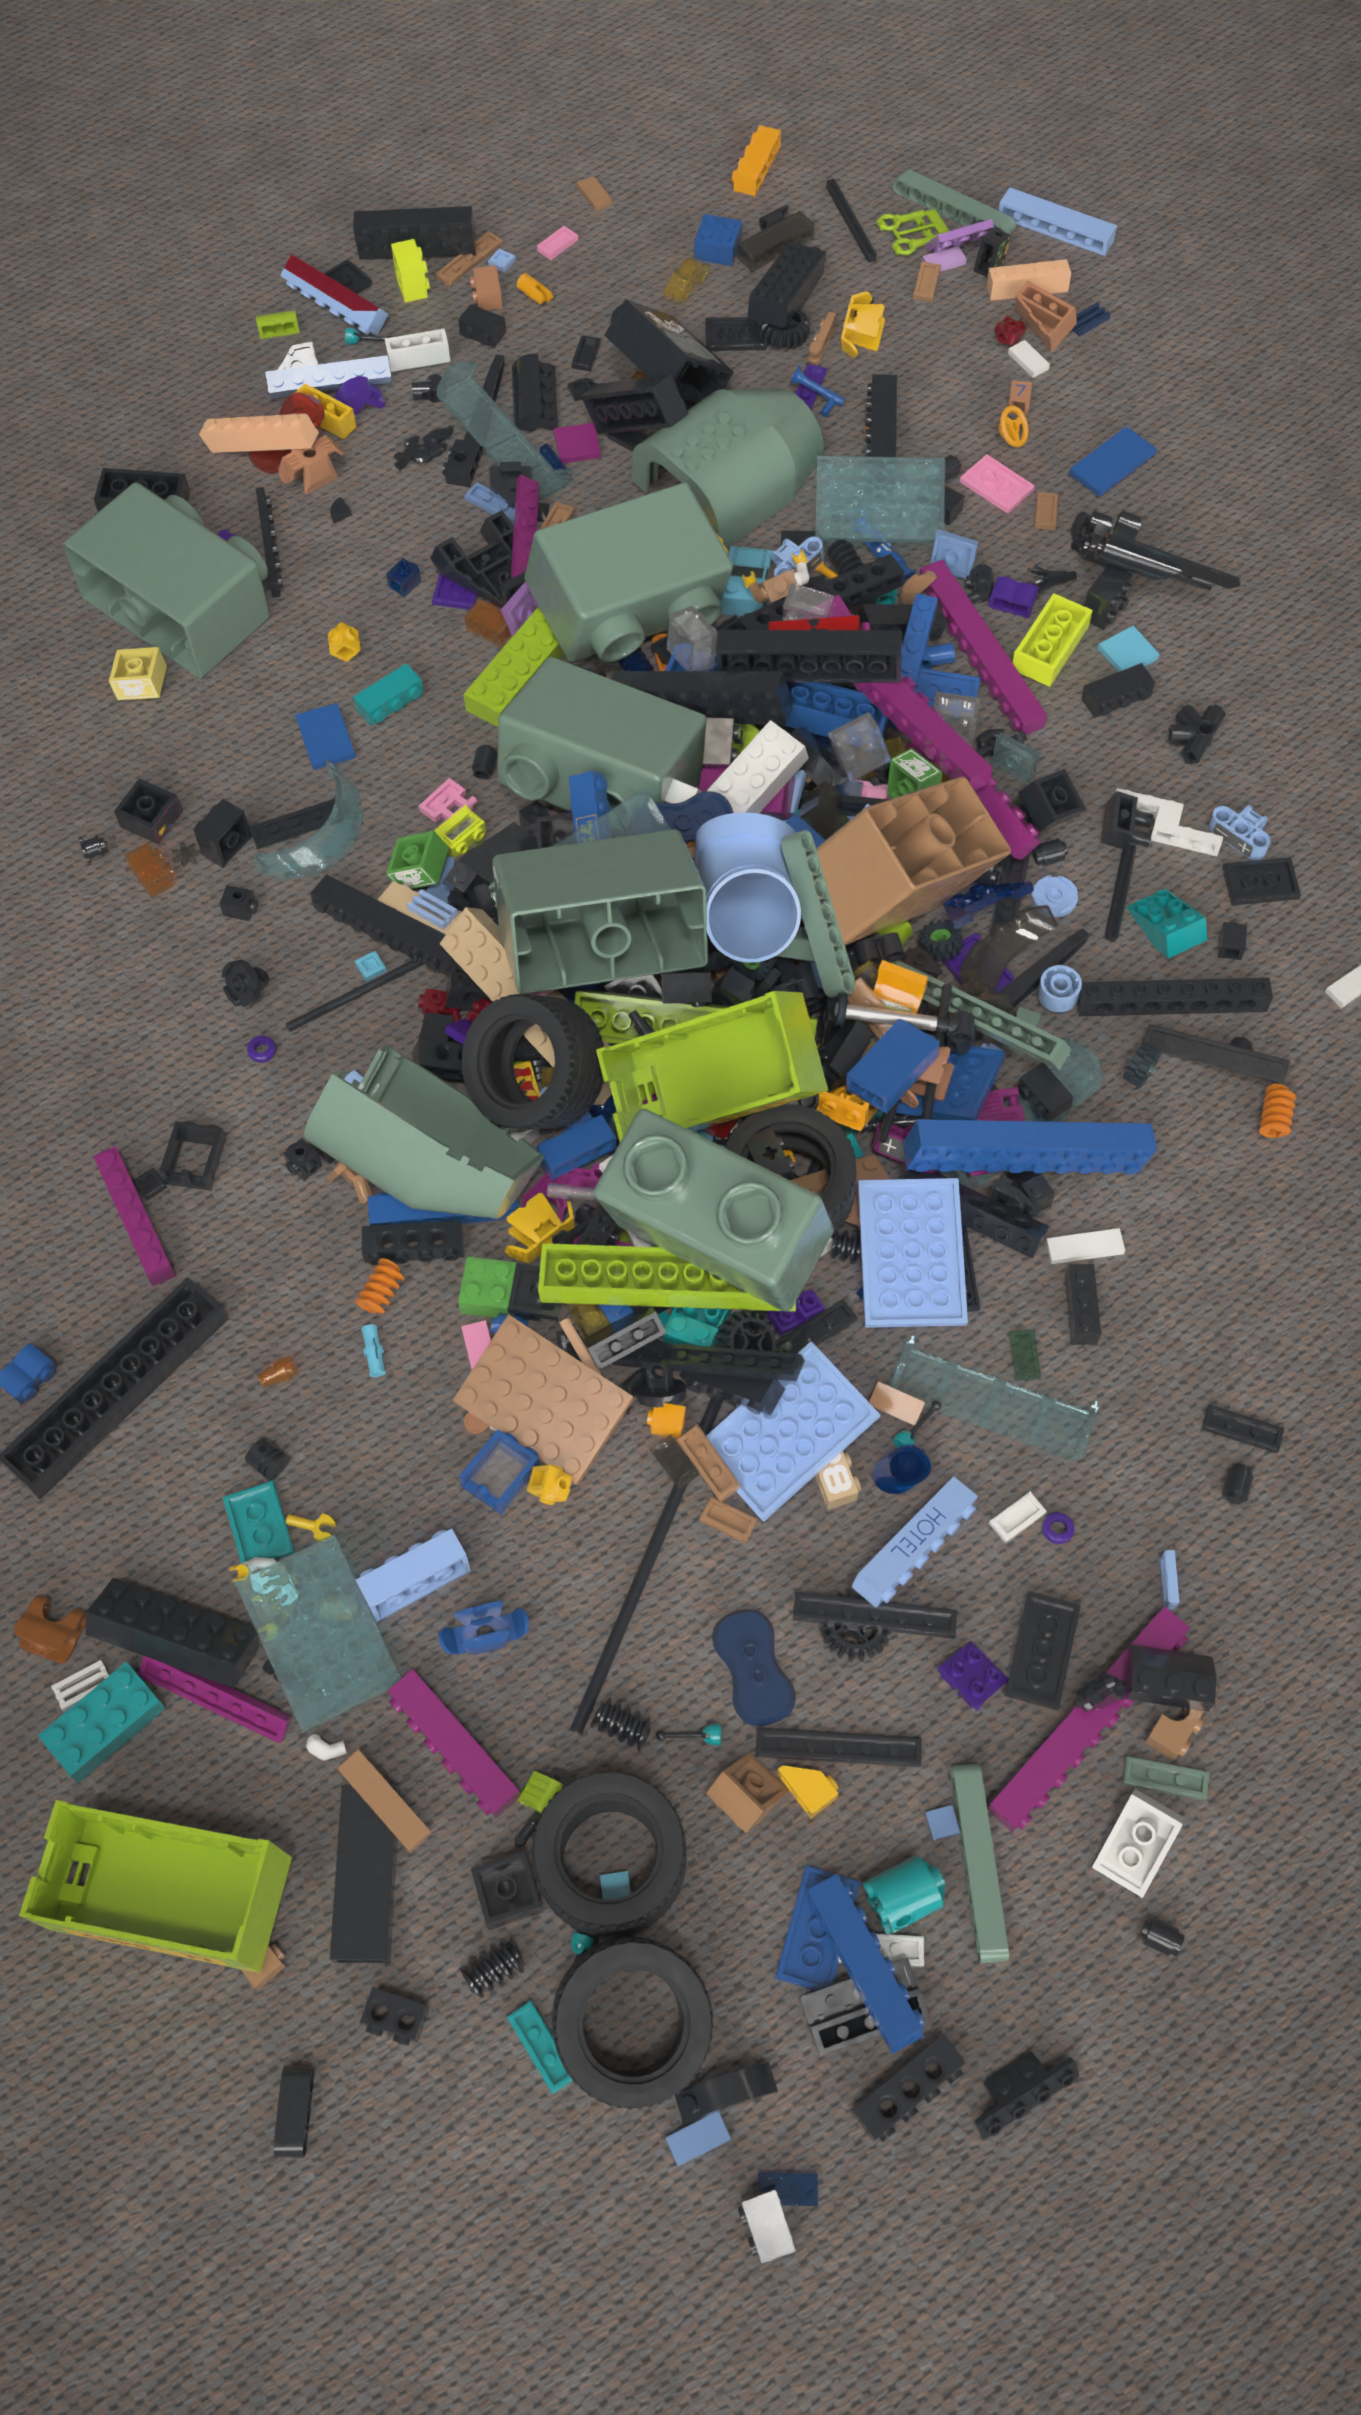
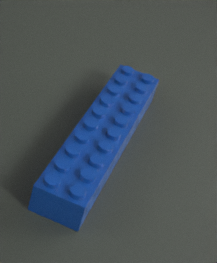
M677 643L665 671H718L716 653ZM787 682L793 707L785 726L792 728L805 727L808 732L878 751L889 718L885 717L882 711L875 704H872L862 692L824 682Z
M917 1119L903 1142L906 1169L918 1172L927 1170H939L941 1172L963 1170L964 1172L987 1171L989 1173L998 1171H1010L1011 1173L1033 1171L1034 1173H1044L1050 1171L1059 1174L1067 1172H1080L1081 1174L1102 1172L1103 1174L1125 1172L1128 1175L1138 1173L1157 1151L1152 1124Z

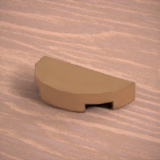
M925 571L926 574L920 576L915 574L910 577L901 588L900 600L902 603L910 604L915 599L916 593L920 594L937 578L936 574L932 571Z

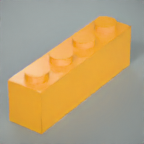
M759 125L756 133L752 134L751 143L746 146L744 156L740 158L738 168L732 174L731 181L734 183V191L756 196L781 146V130Z

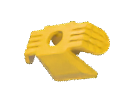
M869 292L852 295L841 336L842 350L852 358L858 356V351L854 345L872 351H877L879 348L885 324V318L882 317L884 305L869 304L872 301V295ZM857 311V316L853 317L854 312Z
M538 1193L528 1200L526 1207L516 1209L507 1217V1222L512 1225L508 1232L528 1249L508 1245L505 1253L509 1257L527 1264L537 1257H541L542 1244H552V1236L561 1230L568 1232L575 1227L571 1201H567L569 1218L564 1222L560 1221L543 1193Z

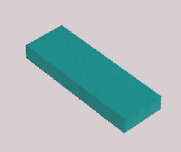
M529 2001L507 2016L551 2093L555 2094L571 2083L573 2080L559 2059L554 2038L532 2001Z

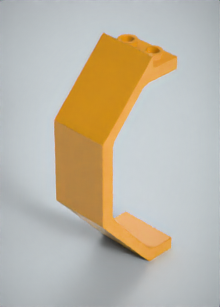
M882 960L873 992L888 1010L917 1014L926 991L928 977ZM875 1036L870 1039L871 1042L868 1047H871L873 1041L877 1042L879 1038ZM835 1090L830 1091V1093L827 1091L819 1093L817 1111L829 1116L837 1123L861 1131L878 1110V1108L868 1102L857 1104L850 1101L851 1096L847 1095L846 1099L843 1093H841L840 1097L832 1094Z

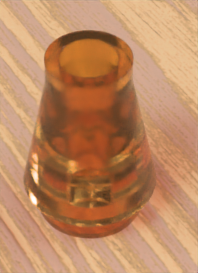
M288 1356L286 1358L280 1357L263 1372L257 1374L261 1385L265 1388L273 1384L293 1380V1376L297 1375L298 1372L292 1359Z

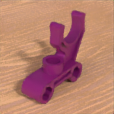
M602 1162L596 1163L592 1166L591 1170L576 1168L552 1181L543 1167V1177L523 1196L522 1208L526 1207L528 1200L538 1193H543L547 1201L557 1207V1216L561 1222H564L568 1208L562 1194L580 1198L584 1196L585 1189L594 1191L596 1184L603 1174L599 1169V1164Z

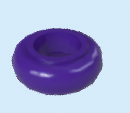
M268 1036L254 1037L247 1045L248 1056L258 1063L270 1061L276 1054V1044ZM261 1045L268 1046L265 1052L258 1053L255 1051Z
M1051 1513L1045 1517L1042 1523L1043 1535L1054 1544H1064L1071 1540L1074 1535V1523L1064 1513ZM1054 1522L1062 1523L1066 1528V1532L1063 1534L1054 1533L1051 1529V1524Z

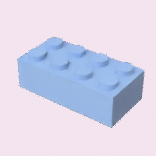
M451 1528L448 1531L441 1530L435 1533L431 1540L423 1544H414L408 1549L407 1553L399 1557L396 1555L388 1558L384 1565L375 1570L371 1568L361 1573L360 1578L356 1579V1582L376 1622L467 1574L471 1571L467 1555Z

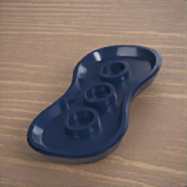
M704 791L680 803L647 802L640 805L633 813L632 828L634 835L675 829L682 834L684 841L696 840V833L704 823L715 817L734 812L725 796L713 791Z
M753 1609L738 1610L722 1617L714 1626L712 1641L717 1654L730 1670L733 1680L732 1699L736 1713L745 1723L752 1726H766L783 1720L792 1712L795 1706L796 1693L790 1679L777 1663L774 1652L775 1634L772 1623L762 1612Z

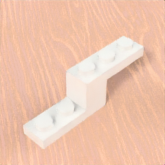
M1117 788L1116 792L1119 791L1138 797V810L1154 815L1153 818L1156 820L1151 841L1213 856L1218 855L1223 836L1194 830L1190 827L1178 826L1184 804Z

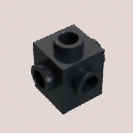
M301 1138L298 1142L292 1143L283 1154L286 1160L285 1167L292 1175H297L303 1181H306L322 1166L319 1158L320 1151L316 1146L311 1143L307 1144Z

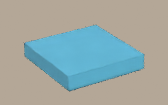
M1134 626L1098 644V650L1118 672L1140 663L1147 666L1158 660L1160 655Z

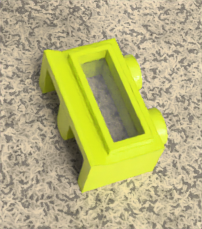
M464 805L434 831L448 845V855L456 858L459 855L465 854L474 842L483 839L486 833L485 821L472 812L467 805Z

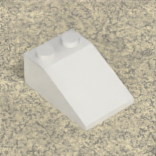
M1135 1789L1092 1868L1143 1898L1182 1827L1185 1818Z

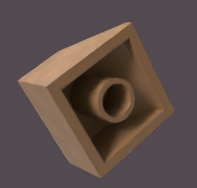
M749 1752L725 1769L706 1794L738 1827L747 1833L761 1822L786 1796L789 1790Z

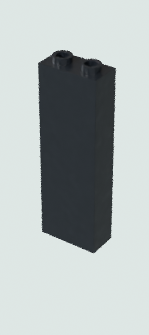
M387 1781L388 1784L400 1796L399 1787L397 1785H394V1782ZM350 1783L341 1787L330 1960L333 1963H391L398 1839Z

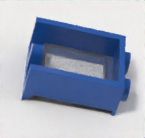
M497 1429L460 1474L459 1479L462 1488L500 1515H503L506 1507L530 1479L533 1467L540 1466L536 1451L528 1446L524 1448L517 1443L518 1440L508 1432L504 1434Z

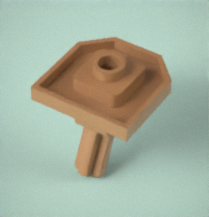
M338 1162L336 1164L337 1167L326 1178L332 1182L341 1174L350 1184L353 1183L359 1202L361 1204L368 1203V1197L373 1195L367 1179Z

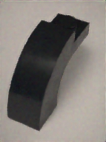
M766 2062L696 2084L692 2088L680 2092L678 2095L675 2094L682 2122L683 2124H688L719 2111L761 2099L778 2092L770 2064Z

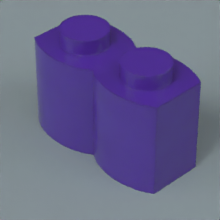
M997 577L988 606L995 610L1030 618L1039 588L1031 583H1018L1010 577Z

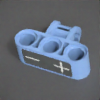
M809 537L799 547L789 539H785L782 542L783 545L770 553L772 561L777 565L774 570V577L791 569H796L791 554L794 553L797 556L801 553V549L808 560L806 563L808 574L824 560L823 542L818 537Z
M1248 805L1240 814L1226 806L1215 808L1209 822V830L1216 835L1223 836V841L1248 858L1256 861L1263 859L1271 841L1269 835L1262 831L1268 821V817L1261 816L1252 810L1253 807L1251 805Z

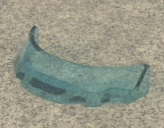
M329 759L326 762L328 774L336 782V800L329 818L313 836L292 848L273 853L255 854L253 860L257 872L276 881H286V879L300 877L309 878L318 875V872L329 866H335L349 853V849L355 845L362 829L363 808L361 800L353 784Z

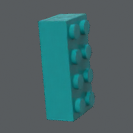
M125 1662L42 1731L38 1737L70 1777L79 1783L166 1708L133 1668Z

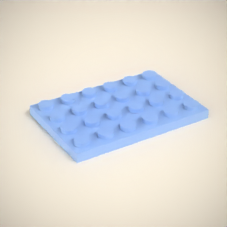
M958 1178L858 1180L865 1328L967 1326Z
M812 1341L798 1353L802 1354L805 1362L797 1381L778 1380L785 1388V1391L771 1415L762 1412L758 1415L749 1411L745 1406L740 1405L707 1435V1438L742 1485L737 1490L738 1494L763 1522L880 1417V1414Z

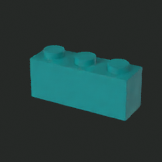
M406 663L353 696L355 709L370 726L377 722H382L388 715L401 710L404 705L418 699L424 693L422 679Z

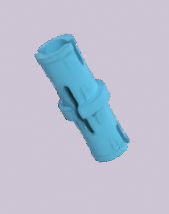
M375 1324L365 1325L361 1328L365 1345L363 1353L367 1357L370 1377H379L386 1373L382 1358L384 1349L380 1345L378 1327Z

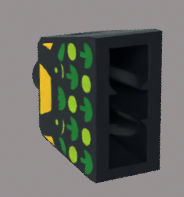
M993 228L982 237L974 272L988 277L989 268L1001 266L1007 255L1011 239L1010 234Z

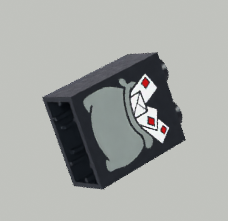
M627 299L611 315V324L604 336L647 377L671 374L676 382L677 390L683 399L699 403L716 390L724 389L734 373L674 316Z

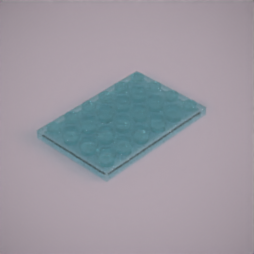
M817 456L815 537L820 538L822 541L843 539L844 541L934 543L938 529L944 531L945 458Z
M335 1535L234 1582L302 1732L389 1690L401 1679Z

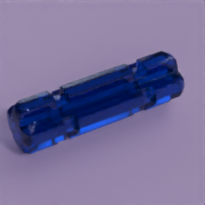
M546 443L543 446L541 445L539 447L540 454L545 458V461L552 470L555 471L558 477L566 475L567 467L564 463H561L562 461L552 448Z

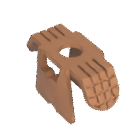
M325 435L315 440L311 448L293 449L290 454L282 457L279 466L280 479L283 483H291L292 480L303 476L304 493L308 494L338 478L328 454L336 451L343 456L344 451Z
M939 1047L938 1058L900 1098L901 1101L912 1108H916L919 1105V1101L914 1094L925 1097L927 1082L937 1084L935 1100L943 1101L945 1099L954 1069L952 1063H947L950 1054L949 1047Z

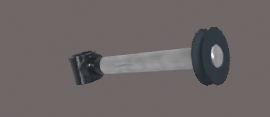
M840 991L838 993L834 1009V1028L836 1025H840L842 1029L845 1018L893 1025L900 1018L907 1023L913 1024L917 1029L945 1032V1036L957 1044H968L973 1041L975 1016L970 1012L957 1011L948 1015L947 1018L847 1004L848 993L843 996L840 994Z

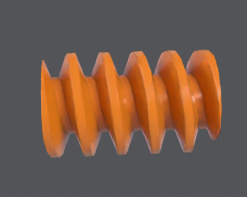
M1269 1085L1265 1091L1266 1095L1264 1097L1265 1102L1259 1133L1268 1138L1290 1135L1291 1118L1294 1116L1292 1110L1295 1108L1296 1095L1284 1085Z
M380 1258L378 1265L373 1269L374 1274L369 1276V1282L364 1284V1290L360 1291L358 1294L359 1298L355 1300V1304L361 1309L374 1314L385 1313L381 1304L385 1306L390 1304L389 1300L385 1297L393 1298L395 1294L390 1289H399L400 1287L395 1280L403 1281L405 1279L400 1273V1268L388 1259Z

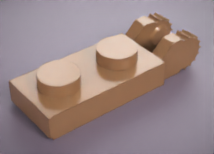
M828 312L826 319H822L820 332L815 334L814 341L810 344L808 362L812 365L820 363L834 333L836 314L833 312Z

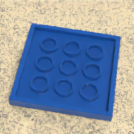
M972 1046L971 1050L964 1055L950 1051L947 1063L954 1065L953 1073L945 1099L943 1101L934 1099L931 1118L940 1120H978L1004 1061V1050ZM914 1094L919 1101V1105L916 1108H912L899 1100L896 1113L921 1117L925 1097Z

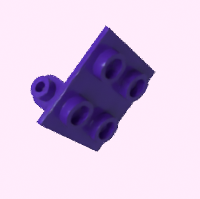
M972 1641L938 1668V1672L941 1674L940 1678L944 1679L950 1686L954 1684L952 1690L954 1691L958 1688L960 1692L957 1695L960 1697L964 1694L963 1699L971 1709L974 1708L976 1711L984 1705L988 1698L1008 1682V1678Z

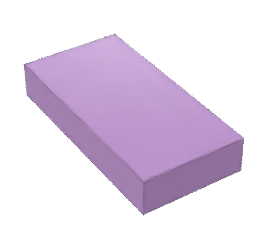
M959 246L922 257L923 262L940 264V272L966 265L967 260Z

